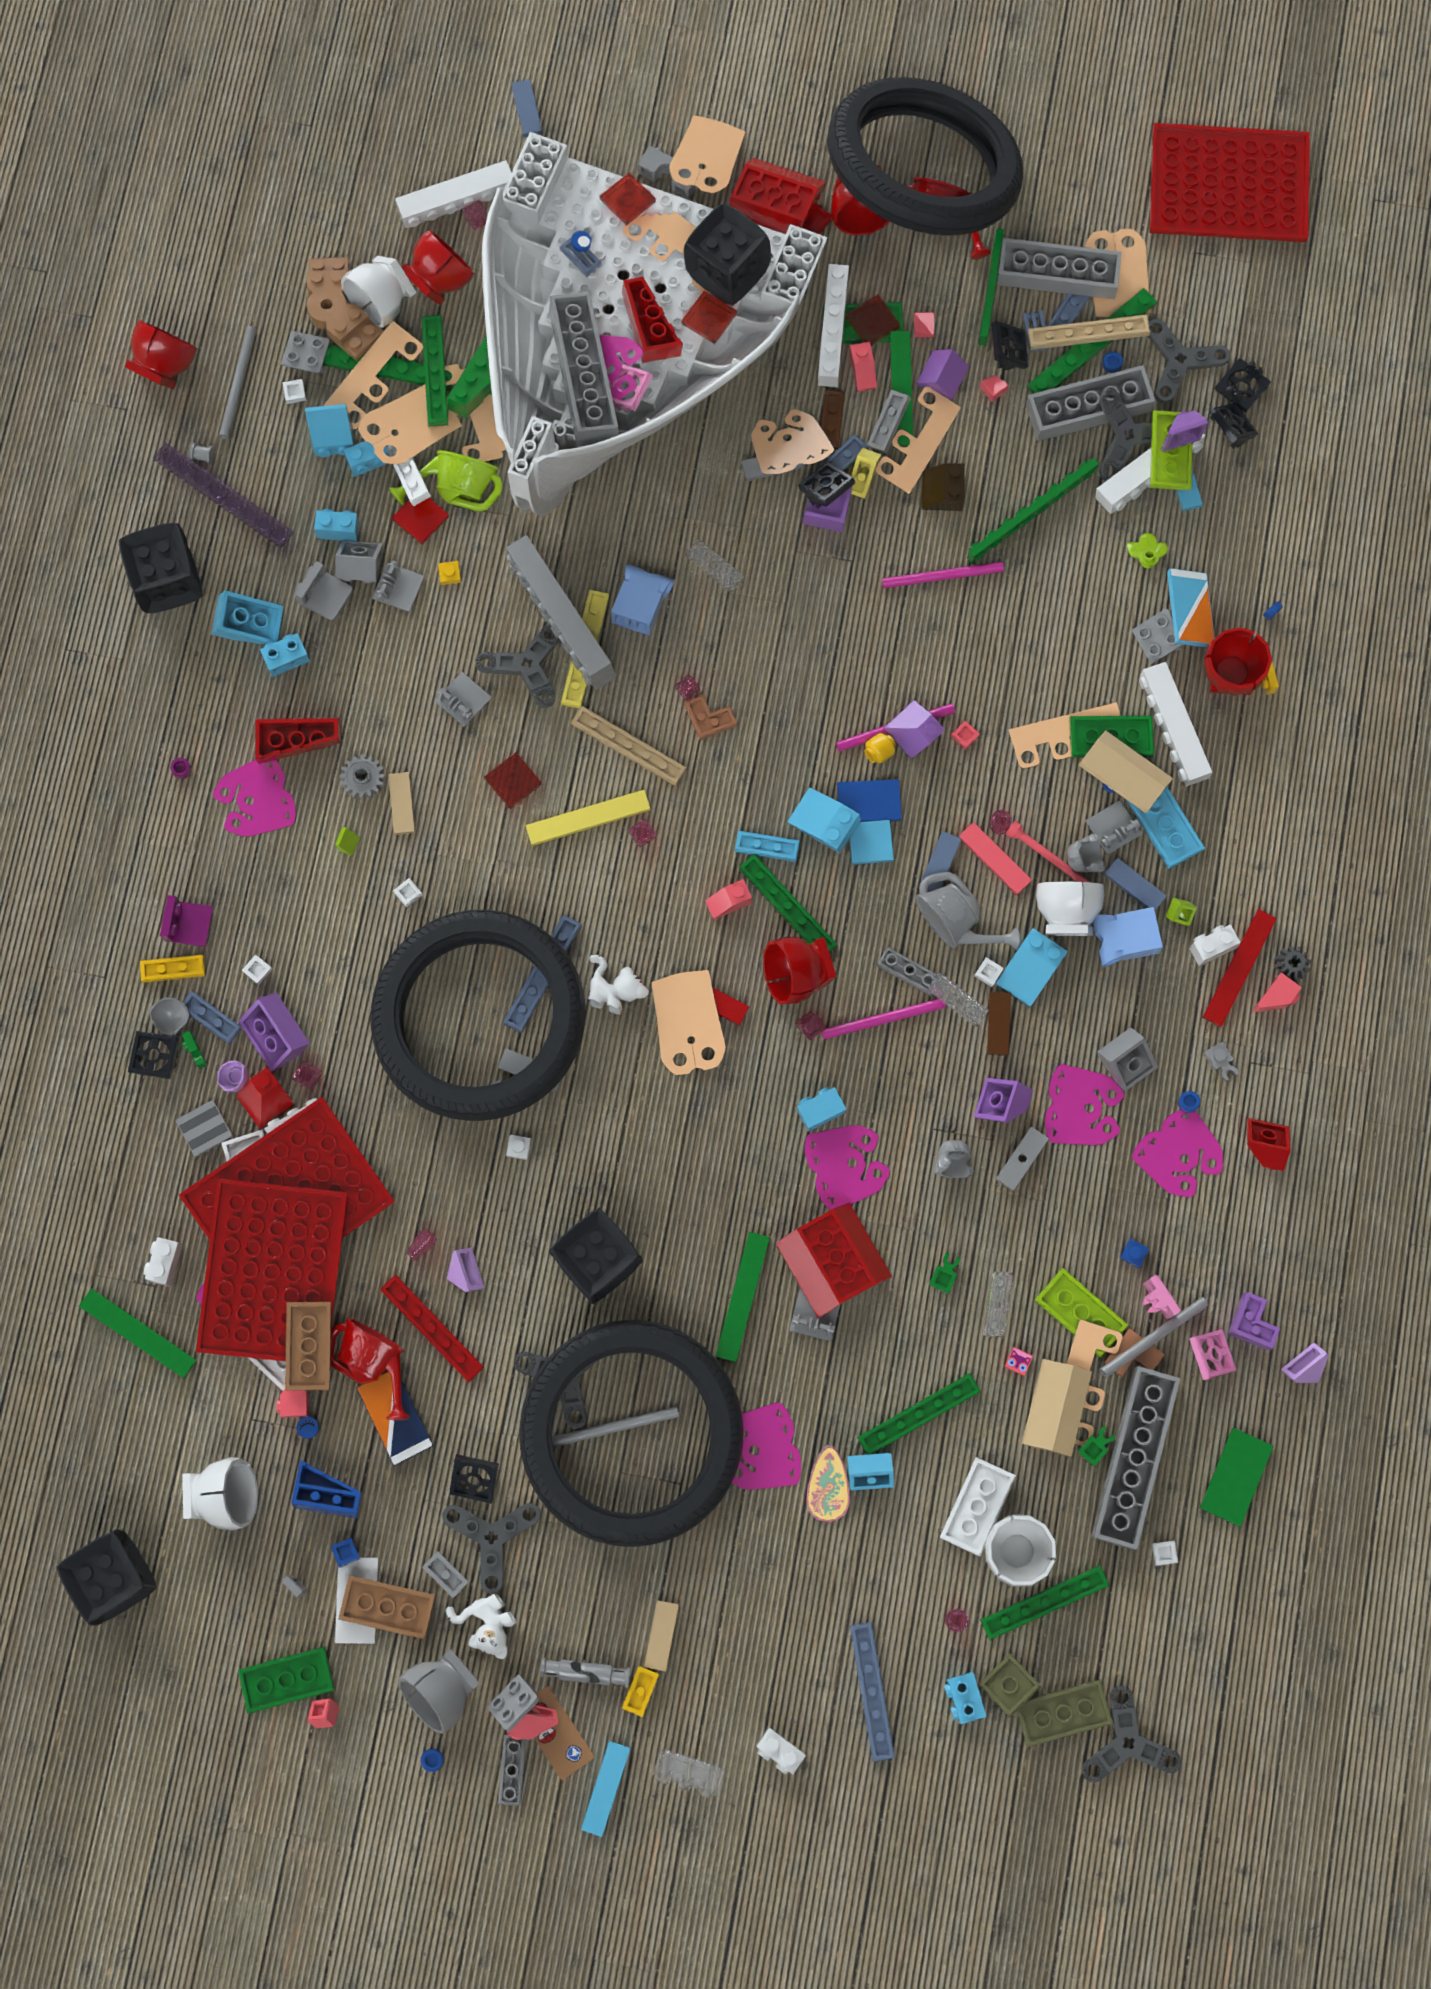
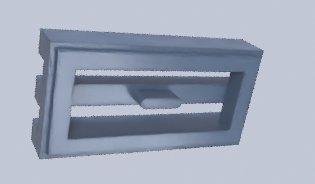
M571 238L560 246V251L586 277L602 265V262L590 250L583 253L594 264H591L581 252L575 251L571 246ZM572 252L583 262V264L572 254Z
M1038 311V313L1031 312L1030 314L1023 313L1022 318L1029 353L1049 350V348L1030 350L1028 329H1030L1028 320H1032L1033 328H1038L1037 318L1039 319L1040 327H1046L1043 311Z

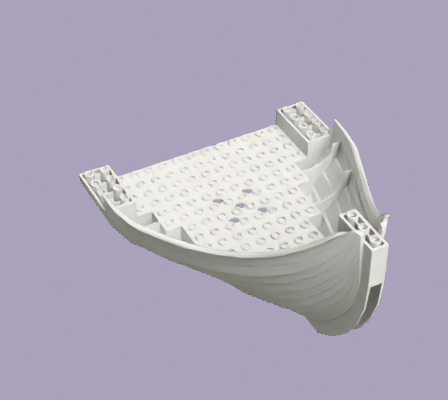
M530 132L503 193L500 187L497 189L487 215L482 241L483 296L493 410L497 434L503 439L511 463L508 470V478L515 506L522 510L531 509L538 516L549 514L560 504L574 482L582 479L625 448L652 435L696 406L770 349L778 341L795 316L828 237L791 224L786 235L758 225L770 240V265L763 277L739 302L732 306L728 305L711 293L700 291L692 284L693 279L685 268L684 254L677 249L665 261H660L653 256L649 249L659 238L653 231L649 229L639 241H633L623 233V228L637 213L641 216H644L646 213L653 216L655 213L663 215L666 212L671 215L673 212H676L697 227L714 209L568 157L566 144ZM633 224L629 227V233L632 236H638L641 233V227ZM577 231H585L591 236V247L589 250L602 262L601 267H597L596 271L591 272L588 277L560 251V246ZM659 244L656 246L655 252L663 256L668 252V248L664 244ZM572 252V254L583 264V262ZM581 252L591 264H594L583 252ZM620 271H627L629 273L628 279L644 277L656 297V302L659 307H662L669 324H672L677 337L681 339L683 343L682 353L679 357L642 363L641 358H639L634 364L628 365L650 372L653 375L636 411L628 410L626 413L622 409L620 411L615 408L618 436L579 447L576 446L549 313L550 296L590 292L599 335L626 337L635 341L622 296L623 280L617 276ZM663 284L667 289L664 293H657L655 286ZM612 305L615 310L612 314H606L603 312V307ZM630 350L627 356L633 358L636 354L635 350ZM617 352L616 356L619 357L622 364L627 365L620 355L621 352ZM609 366L607 373L611 374L614 366ZM637 378L635 382L636 386H639L640 380ZM628 381L621 384L622 389L629 387ZM635 392L627 394L622 401L631 399Z

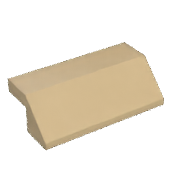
M1107 731L1098 738L1079 764L1084 770L1145 813L1150 810L1173 779Z
M1042 1359L1022 1444L1069 1457L1072 1456L1090 1383L1091 1371L1073 1365Z

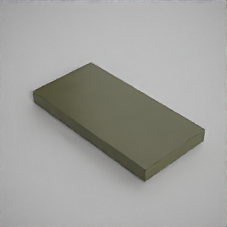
M1100 1679L1030 1698L1017 1711L1027 1748L1113 1724Z

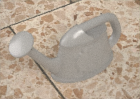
M943 872L927 876L922 880L919 887L920 894L915 896L916 904L931 928L948 946L956 948L958 944L1005 943L1011 945L1015 950L1019 949L1021 937L1017 927L1011 933L1005 935H979L970 930L979 921L980 907L977 899L956 874ZM945 880L952 882L945 887L928 892V886L932 883Z

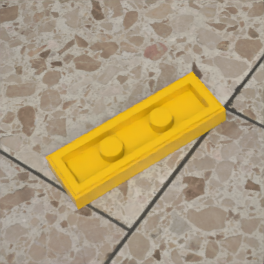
M203 954L140 961L141 981L143 983L206 976Z

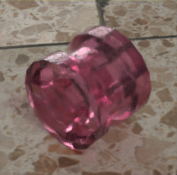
M690 675L685 676L682 682L675 684L676 690L686 701L691 698L693 693L700 691L698 684Z
M998 810L991 817L990 829L995 834H1004L1010 828L1012 819L1008 812Z
M953 1609L946 1614L945 1624L951 1631L961 1632L968 1625V1616L962 1610Z

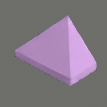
M472 1247L453 1251L447 1275L449 1281L465 1292L485 1288Z
M1313 1343L1281 1370L1295 1383H1319L1329 1356L1317 1344Z

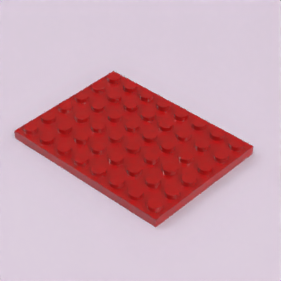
M1154 123L1152 128L1149 233L1307 243L1310 132Z
M323 1097L311 1103L178 1194L209 1240L217 1179L346 1192L348 1196L342 1239L395 1202Z
M217 1179L195 1352L286 1362L287 1302H331L332 1327L348 1193Z

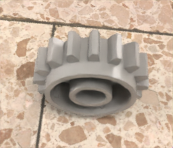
M361 754L360 759L353 756V762L346 760L347 768L341 767L344 773L339 775L340 780L343 781L341 786L346 788L345 792L347 795L352 793L353 799H356L357 796L362 801H364L365 797L372 799L373 794H379V788H384V784L381 781L386 780L385 775L382 774L385 771L383 766L379 767L380 762L378 760L373 762L372 756H369L368 759H365L364 754ZM367 775L365 780H358L359 776Z

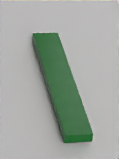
M997 228L995 233L978 342L980 346H986L1004 229Z
M421 316L428 427L448 426L442 316Z
M890 331L891 390L909 395L911 398L895 435L899 430H905L913 436L910 331ZM901 435L898 437L897 442L899 446L904 448L909 446L910 440L907 436Z
M755 854L739 866V870L805 942L812 944L816 939L825 938L829 953L838 946Z
M753 1232L748 1234L715 1355L717 1358L735 1363L737 1361L770 1237Z
M92 1288L79 1304L80 1308L184 1379L197 1362L196 1359Z
M971 1373L857 1438L867 1455L873 1454L981 1391Z
M1101 1565L988 1615L980 1619L988 1639L992 1640L1110 1585Z

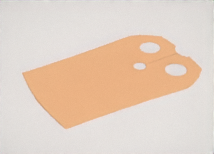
M693 115L684 138L670 163L669 170L672 178L680 184L686 186L695 185L701 191L716 193L722 190L730 181L732 170L746 132L721 121ZM699 164H704L706 168L700 169ZM687 169L691 172V176L689 178H682L679 175V171ZM707 177H713L716 179L717 184L715 186H708L704 180Z
M1119 229L1114 235L1107 230L1096 231L1090 235L1085 244V248L1098 249L1095 246V242L1097 239L1103 238L1108 243L1107 247L1103 250L1122 252L1115 299L1093 297L1096 317H1109L1143 288L1149 292L1146 243L1134 229ZM1130 236L1134 239V245L1127 248L1122 245V239Z
M424 384L408 394L365 414L360 422L358 431L365 442L373 445L374 453L383 463L401 464L460 428L462 424L457 416H451L448 413V426L428 427L426 386ZM368 425H378L380 428L379 434L371 435L367 431ZM395 429L399 432V434L397 436L391 435V431ZM387 445L394 446L396 454L392 457L387 456L384 453V447Z
M709 970L678 973L651 982L657 1017L660 1054L663 1064L675 1075L689 1074L695 1068L708 1070L717 1067L723 1058L726 1046L715 1004ZM693 1036L695 1042L689 1044L687 1041L688 1037ZM706 1047L712 1048L715 1052V1056L711 1060H704L702 1058V1050ZM678 1053L686 1055L687 1061L683 1066H677L673 1061L674 1056Z

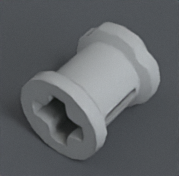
M193 442L189 451V459L191 461L195 459L206 461L207 464L212 463L214 447L199 446Z

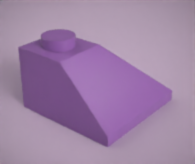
M1195 410L1179 413L1161 448L1162 452L1199 441L1208 425L1207 419Z
M915 700L884 727L910 758L917 755L945 731L933 715Z
M986 1077L974 1117L1008 1123L1027 1111L1033 1090L1018 1081Z

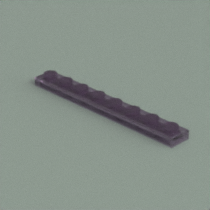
M166 442L153 456L154 461L279 548L282 549L294 534L293 530Z

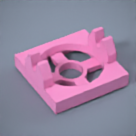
M623 364L620 376L610 384V387H614L618 379L625 374H630L635 380L637 378L640 380V385L636 386L632 391L635 392V395L631 399L622 401V399L619 400L612 397L614 407L620 411L622 409L627 413L628 410L636 411L653 375L650 372Z
M1158 1275L1151 1277L1143 1283L1150 1294L1145 1296L1142 1305L1152 1304L1147 1310L1148 1313H1157L1161 1310L1168 1320L1181 1312V1309Z
M1222 1329L1189 1338L1203 1380L1237 1371ZM1205 1340L1208 1344L1207 1353H1204L1202 1348ZM1212 1349L1217 1351L1218 1359L1213 1357ZM1208 1359L1214 1363L1216 1371L1209 1368Z

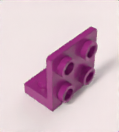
M168 895L160 932L161 938L165 942L206 947L213 907L180 902L176 896Z

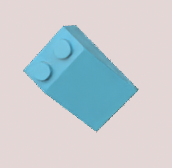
M346 404L305 408L315 456L345 455L344 449L355 445L354 430Z
M225 590L218 595L211 635L259 644L276 643L278 641L284 606Z
M809 787L787 823L840 854L862 819L859 813Z
M1032 928L997 980L996 985L1031 1007L1068 951Z

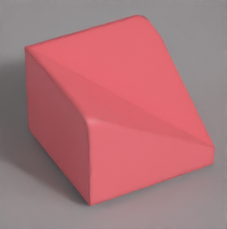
M914 313V338L934 337V313Z
M996 375L980 383V389L991 402L1006 393L1009 387L1005 381Z
M332 1699L313 1700L308 1722L315 1728L335 1727L339 1705Z

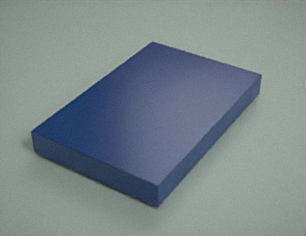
M899 779L837 782L838 802L859 813L862 819L860 822L890 820V822L901 821Z

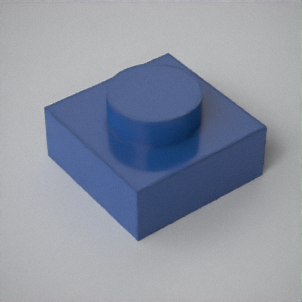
M1129 1239L1120 1259L1140 1268L1150 1248Z
M352 1538L331 1546L339 1568L360 1559Z

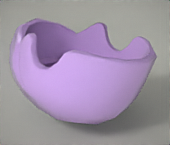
M228 1061L218 1071L217 1083L227 1092H239L249 1081V1072L239 1061Z

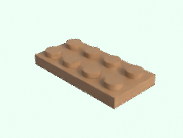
M287 1302L285 1391L330 1390L331 1302Z
M349 1575L338 1620L425 1639L436 1595Z

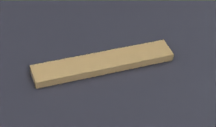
M1147 315L1028 329L1030 350L1150 335Z
M581 706L571 722V725L674 786L678 784L687 770V767L584 706Z

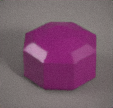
M179 757L172 761L170 769L174 777L184 779L190 776L192 767L187 759Z

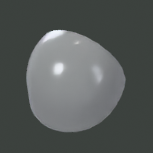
M171 997L157 1001L149 1011L150 1019L154 1026L167 1036H175L179 1033L189 1018L188 1009L185 1004Z

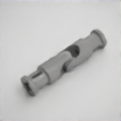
M542 1658L540 1677L543 1678L544 1676L558 1677L559 1680L606 1686L617 1684L624 1685L626 1688H629L631 1668L618 1669L613 1668L612 1665L562 1659L561 1661H551L546 1658Z

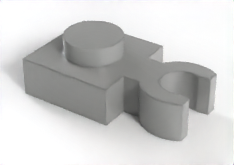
M1223 1041L1203 1053L1214 1071L1220 1068L1223 1081L1229 1080L1226 1075L1227 1071H1231L1234 1076L1238 1075L1237 1068L1229 1064L1234 1059Z

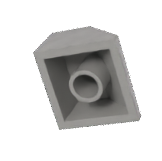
M342 540L335 555L336 578L343 581L360 580L364 583L376 582L380 574L383 543Z
M1131 1027L1097 1051L1104 1067L1124 1092L1158 1068L1145 1038Z

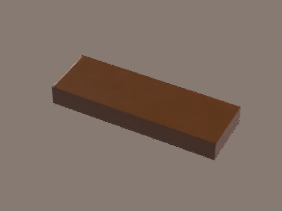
M825 390L821 428L834 450H838L845 392Z
M989 993L987 1055L1008 1056L1011 993Z

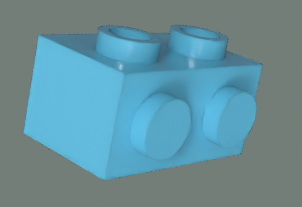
M364 441L344 449L346 460L354 477L388 464L383 463L376 456L374 447L369 442ZM385 446V447H384V453H385L387 456H389L388 450H387V448H386V446Z
M331 509L316 510L314 531L317 539L358 541L360 522L357 513L348 510L343 512H334Z
M298 633L286 635L282 640L276 643L270 642L260 649L272 677L310 662Z
M826 1087L817 1092L818 1096L812 1099L808 1096L798 1102L800 1105L797 1106L796 1110L808 1132L846 1113L847 1109L835 1087L832 1089Z
M891 1453L847 1456L850 1491L894 1487Z
M974 1672L946 1679L947 1684L944 1685L947 1698H952L954 1706L950 1707L954 1721L958 1720L959 1724H964L986 1717Z

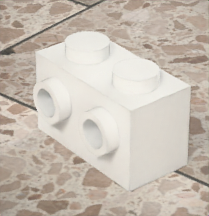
M1231 924L1226 927L1220 925L1212 930V934L1208 936L1202 934L1193 939L1194 942L1189 949L1199 966L1238 947L1241 942Z
M157 1237L156 1242H153L150 1248V1254H152L150 1263L147 1262L144 1268L145 1279L152 1283L171 1287L183 1245Z
M770 1727L756 1745L759 1748L757 1753L767 1761L770 1758L776 1761L777 1765L775 1767L784 1774L788 1772L794 1774L806 1756Z

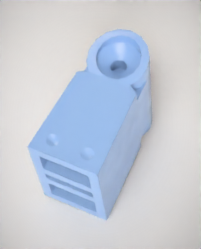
M626 564L625 580L611 611L612 623L650 636L662 602L671 591L675 580L660 574L648 573L642 568Z
M1154 907L1116 914L1114 916L1100 914L1092 922L1095 935L1101 942L1099 954L1103 968L1120 960L1156 955L1163 948Z

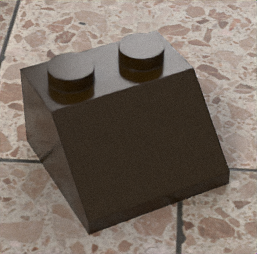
M944 463L922 472V510H963L965 464Z

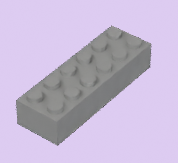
M1003 238L997 285L1115 299L1122 252Z
M1144 365L1028 395L1026 408L1037 441L1109 423L1099 404L1100 395L1105 390H1115L1118 392L1131 417L1152 412L1155 398ZM1111 394L1106 399L1107 405L1110 406L1113 403V396Z

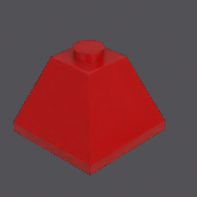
M267 1067L249 1079L236 1095L260 1130L266 1127L270 1121L278 1118L295 1105Z
M1247 1118V1145L1263 1167L1284 1171L1291 1151L1289 1126Z

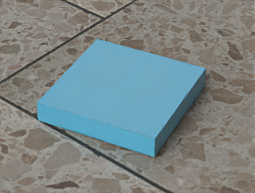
M890 820L860 822L849 839L852 865L893 862Z

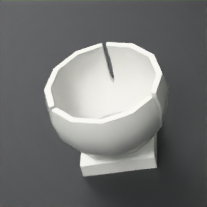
M377 256L372 260L374 264L363 263L348 271L341 278V286L348 301L355 303L361 309L372 301L363 311L369 315L373 323L382 328L391 323L400 313L403 297H412L417 292L396 259Z
M1045 882L1037 884V906L1049 923V925H1046V934L1051 936H1093L1091 923L1103 907L1105 896L1103 884L1083 882V886L1082 882Z
M230 1457L208 1465L201 1474H183V1519H204L210 1525L224 1530L240 1529L252 1522L257 1511L258 1487L256 1476L247 1461L241 1458Z
M1011 1515V1517H1005L994 1524L985 1541L986 1562L994 1576H997V1579L1012 1587L1033 1586L1048 1576L1055 1563L1054 1560H1050L1052 1558L1056 1559V1546L1053 1536L1044 1523L1030 1515Z

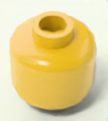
M879 733L866 742L864 752L872 763L881 764L895 754L894 746L896 743L890 735L886 736L883 733Z

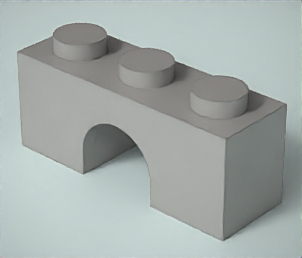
M649 145L638 162V174L653 182H656L662 174L671 175L669 166L673 157L665 154L662 149ZM681 169L679 175L682 178H689L691 172L687 169ZM674 179L671 181L672 192L687 200L691 198L697 188L695 185L686 186L674 181Z

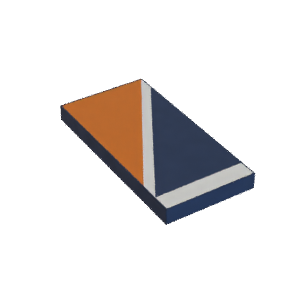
M388 1371L380 1375L377 1381L356 1387L394 1466L434 1446L402 1379V1405L404 1411L410 1415V1418L406 1420L386 1419L394 1405L392 1380Z

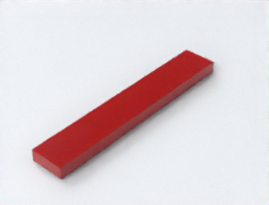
M1260 909L1256 911L1202 1016L1203 1019L1220 1028L1222 1027L1277 918Z
M396 1274L380 1289L468 1383L484 1369L482 1364Z

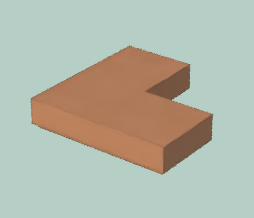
M703 695L684 702L699 741L737 726V721L730 706L711 713Z
M1129 1328L1122 1337L1119 1351L1115 1354L1111 1353L1103 1364H1108L1143 1338ZM1152 1345L1133 1360L1144 1368L1154 1370L1165 1354ZM1131 1360L1123 1367L1118 1369L1115 1373H1117L1119 1376H1123V1374L1128 1369L1133 1360Z

